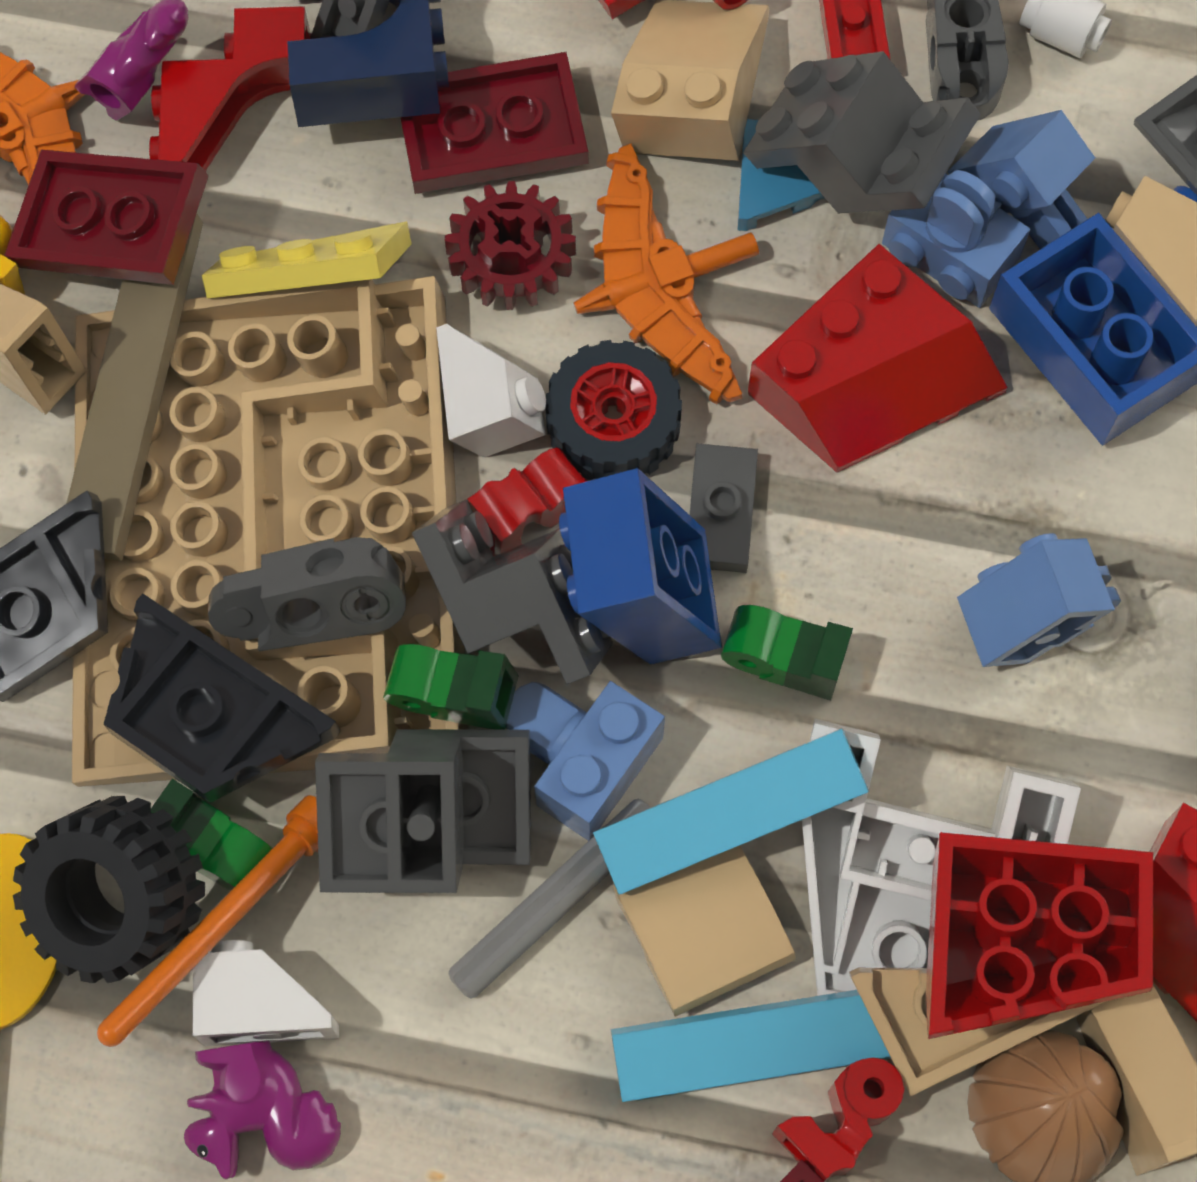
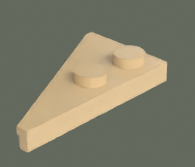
M858 967L849 972L896 1069L902 1077L910 1097L1105 1003H1096L928 1039L926 1008L927 968Z

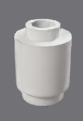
M1028 0L1022 12L1019 25L1030 29L1031 37L1081 58L1087 49L1094 52L1098 51L1109 30L1112 19L1103 16L1107 4L1100 0Z

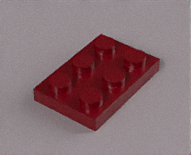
M567 52L449 71V88L438 89L440 113L400 117L415 194L589 164V151Z
M41 150L4 256L15 262L18 268L174 285L209 175L198 163Z

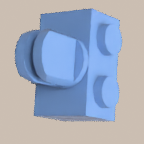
M1058 110L992 126L947 172L951 174L955 170H961L983 181L995 194V200L1001 203L1000 209L1006 213H1011L1015 219L1031 228L1029 232L1030 237L1038 248L1042 249L1087 220V217L1066 188L1090 165L1095 156L1063 111Z
M955 170L949 175L945 173L925 208L892 210L888 214L882 244L904 265L909 267L916 266L936 279L941 288L950 296L959 300L966 299L978 308H981L996 289L1000 275L1012 268L1020 259L1031 228L1001 210V203L995 200V194L978 177L965 171Z
M1054 533L1034 537L1019 547L1020 555L1010 562L1000 563L983 570L977 576L979 583L957 597L982 667L1027 664L1050 649L1061 647L1092 628L1094 622L1115 610L1121 599L1115 587H1106V584L1112 578L1107 565H1097L1087 538L1058 539Z
M609 681L588 712L576 706L548 686L531 682L519 687L515 691L506 730H530V752L549 764L534 786L537 807L589 841L594 837L593 832L600 829L662 741L665 716L612 681Z

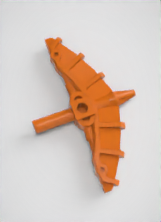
M0 52V158L13 162L19 175L24 176L29 185L41 150L76 152L75 149H78L83 144L81 133L71 130L66 111L86 94H81L75 88L78 80L51 87L33 74L35 67L29 60L25 59L17 62Z
M632 144L619 148L618 153L615 152L608 155L606 165L613 172L607 196L597 200V211L605 216L602 235L603 242L594 245V257L604 262V283L573 302L577 314L616 310L632 328L629 338L634 343L644 341L668 361L673 377L682 373L711 391L709 400L716 405L722 400L733 402L742 399L741 389L731 368V359L725 354L720 341L705 328L701 320L702 314L693 300L694 278L759 255L756 239L752 232L686 255L681 245L678 246L676 242L666 238L662 224L657 221L653 210V190L647 179L646 168L640 164Z

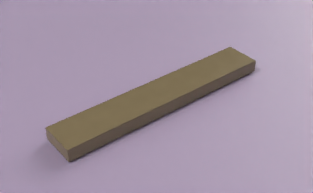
M196 214L174 285L122 279L67 503H69L86 490L98 495L102 503L104 556L107 560H123L203 227V222L198 214Z

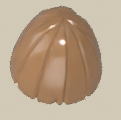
M1047 1030L977 1064L972 1075L975 1082L969 1086L968 1092L969 1120L975 1123L972 1130L980 1147L989 1153V1160L992 1163H997L999 1171L1014 1182H1091L1104 1171L1105 1166L1111 1163L1124 1134L1123 1127L1116 1119L1122 1091L1116 1071L1108 1061L1104 1060L1103 1056L1089 1047L1079 1045L1075 1036Z

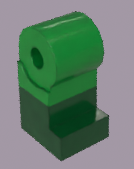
M741 605L735 609L722 649L721 658L736 669L760 676L759 679L831 701L853 628L828 622L827 626L824 627L786 617L765 607Z
M403 644L396 648L383 698L395 707L410 712L430 715L433 719L494 730H505L519 675L505 654L479 651L478 656L440 651L422 645Z
M171 779L151 808V813L153 814L164 809L172 815L174 819L171 827L176 832L182 829L186 830L192 839L191 842L186 844L190 855L199 854L203 868L197 872L230 891L272 849L261 838L232 822L229 816L198 798L192 790L174 779Z

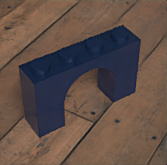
M390 0L389 2L395 5L397 10L389 19L371 30L346 36L287 41L289 84L298 127L440 113L438 89L449 88L446 51L434 52V45L445 44L441 8L430 9V3H439L441 0Z

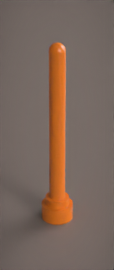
M311 795L305 796L287 814V825L283 828L284 837L101 1022L97 1029V1037L103 1045L108 1047L119 1045L303 855L310 857L315 852H318L316 797Z

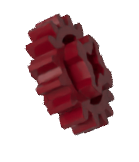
M508 181L505 193L497 194L490 184L485 185V199L481 202L467 195L463 199L465 215L452 213L449 218L451 234L445 235L446 254L450 255L448 257L451 276H461L462 291L467 295L480 288L482 305L487 307L494 301L496 296L504 297L507 310L514 309L516 297L524 296L526 301L533 307L538 305V290L543 288L546 292L553 295L559 292L557 275L570 277L572 273V258L570 257L576 255V236L571 235L573 233L572 218L570 214L559 215V199L553 196L542 203L540 201L539 186L534 184L527 190L526 194L517 193L515 181ZM477 234L480 236L481 242L477 245L478 253L473 256L471 245ZM548 235L551 245L545 257L541 253V247L543 246V237Z

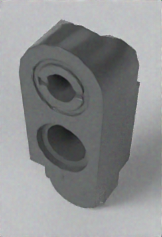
M927 0L926 33L932 99L939 101L965 98L960 96V83H970L977 89V93L973 97L968 98L981 114L978 120H982L990 115L999 103L1008 72L1009 60L999 1Z
M355 537L337 542L332 538L261 555V568L224 576L223 581H220L212 588L208 606L209 623L220 634L232 638H240V641L258 638L259 651L374 634L391 628L401 620L406 610L405 576L387 548L372 538Z

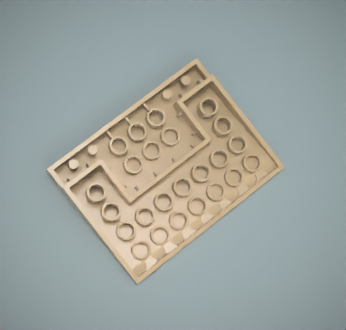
M435 276L375 284L370 279L207 299V297L185 300L123 560L105 559L108 633L73 656L72 783L74 785L82 787L176 780L114 737L104 726L111 695L117 690L120 682L118 668L123 649L130 648L138 620L134 613L136 600L142 593L336 721L341 732L334 740L270 773L315 770V760L319 753H388L397 729L469 730V725L433 719L430 715L406 711L389 704L383 698L396 648L399 645L416 644L440 651L465 654L464 644L412 535L413 531L443 509L457 503L453 442L448 437L436 330L437 327L447 324L446 300ZM115 310L76 316L75 352L87 371L75 383L74 471ZM355 537L372 538L387 548L405 576L406 610L401 620L391 628L374 634L259 651L258 638L240 641V638H232L220 634L209 623L208 606L212 588L220 581H223L224 576L261 568V555L332 538H334L335 542Z

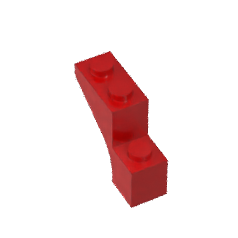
M305 6L234 8V32L224 34L225 59L162 61L161 85H153L151 91L153 116L155 121H160L159 136L150 137V159L198 163L206 172L237 122L250 106L267 96L289 91L287 41L310 39L311 36Z

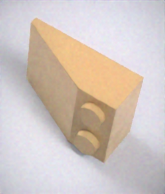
M656 0L623 61L611 115L622 147L632 144L636 154L738 161L769 19V6L743 4L735 9L725 10L715 2Z

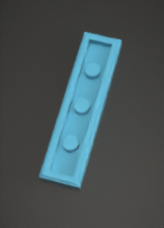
M841 728L598 829L593 834L617 892L620 895L869 792V789L844 730Z
M857 990L611 1029L622 1102L847 1066L861 1059L872 1057L883 1060L891 1058Z

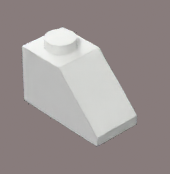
M448 324L436 328L450 441L484 458L546 435L543 419L546 397L538 378Z
M219 941L212 949V952H209L193 968V1037L204 1046L245 1044L261 1041L284 1042L339 1038V1024L332 1014L262 949L253 950V943L250 941Z

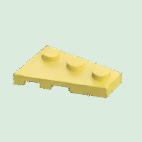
M405 221L315 240L298 239L282 243L274 248L256 251L254 246H241L225 250L219 254L220 260L201 275L206 297L208 299L382 278L412 245L408 223Z

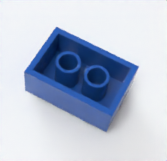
M1099 212L1000 275L989 307L990 311L1102 446L1197 384V326Z
M638 468L564 487L566 512L560 514L559 527L563 542L567 549L571 551L573 574L567 578V592L574 611L650 665L722 648L705 529Z

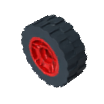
M612 340L600 341L598 345L589 346L588 344L579 348L578 353L572 357L567 356L560 363L558 372H553L549 380V393H546L547 434H550L552 448H561L569 461L581 473L582 477L588 480L636 468L649 475L659 468V463L663 459L667 460L672 454L674 441H678L682 413L681 388L678 380H674L671 375V367L665 360L661 362L656 357V353L647 347L642 349L635 346L634 342L624 340L623 343H612ZM608 406H616L617 412L623 416L618 419H609L604 415L608 412Z

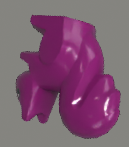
M161 0L147 11L142 12L115 41H111L105 47L89 70L76 83L75 88L81 94L92 96L106 108L108 116L116 121L132 112L154 83L158 64L169 53L186 29L189 15L184 1Z
M270 1041L245 1043L195 1052L196 1061L199 1065L212 1069L214 1086L212 1091L205 1095H198L187 1099L188 1107L210 1112V1116L191 1123L184 1132V1141L189 1150L197 1157L215 1165L223 1179L233 1178L237 1173L239 1134L263 1130L270 1155L279 1165L293 1171L311 1169L325 1162L333 1154L341 1135V1123L337 1119V1112L333 1103L326 1102L320 1091L317 1090L302 1093L296 1071L281 1054L272 1049Z

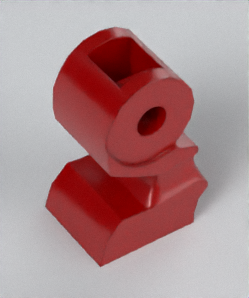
M556 447L540 454L523 471L513 468L503 480L488 481L467 500L472 511L480 512L488 523L493 537V546L490 547V550L494 557L522 545V535L527 524L534 522L549 528L557 525L560 514L566 512L563 488L587 482V480L582 477L569 461L564 451Z
M872 1057L850 1064L838 1076L828 1090L831 1107L838 1125L834 1133L823 1132L811 1116H798L777 1125L772 1135L797 1162L802 1159L824 1182L833 1176H845L855 1166L860 1152L872 1138L873 1133L870 1126L879 1125L887 1120L902 1102L904 1094L902 1077L896 1067L886 1060Z

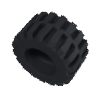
M111 796L103 801L99 799L45 825L35 833V839L25 844L20 853L25 862L16 866L13 881L21 886V891L13 895L15 910H23L26 920L20 923V926L25 936L33 934L39 943L34 950L44 960L51 956L56 959V970L66 976L79 971L80 980L88 983H96L102 978L107 983L120 981L128 975L132 976L171 951L190 933L188 928L198 922L202 909L195 902L205 896V882L197 880L195 872L202 869L203 866L199 854L190 855L186 844L191 842L192 839L186 830L182 829L176 832L171 827L174 819L172 815L164 809L154 814L151 813V802L140 798L127 803L125 796ZM96 863L104 867L118 883L124 899V914L111 906L101 893L96 880Z

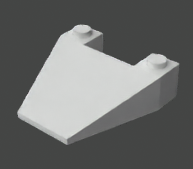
M814 719L809 742L843 728L869 789L881 741L879 734ZM1007 765L991 829L868 799V793L802 819L817 996L857 990L849 972L858 967L927 968L933 861L940 832L1068 844L1081 788L1069 780Z

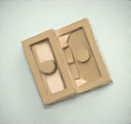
M740 845L620 895L616 887L613 886L616 900L642 947L647 965L675 1017L796 960L795 952L786 932Z

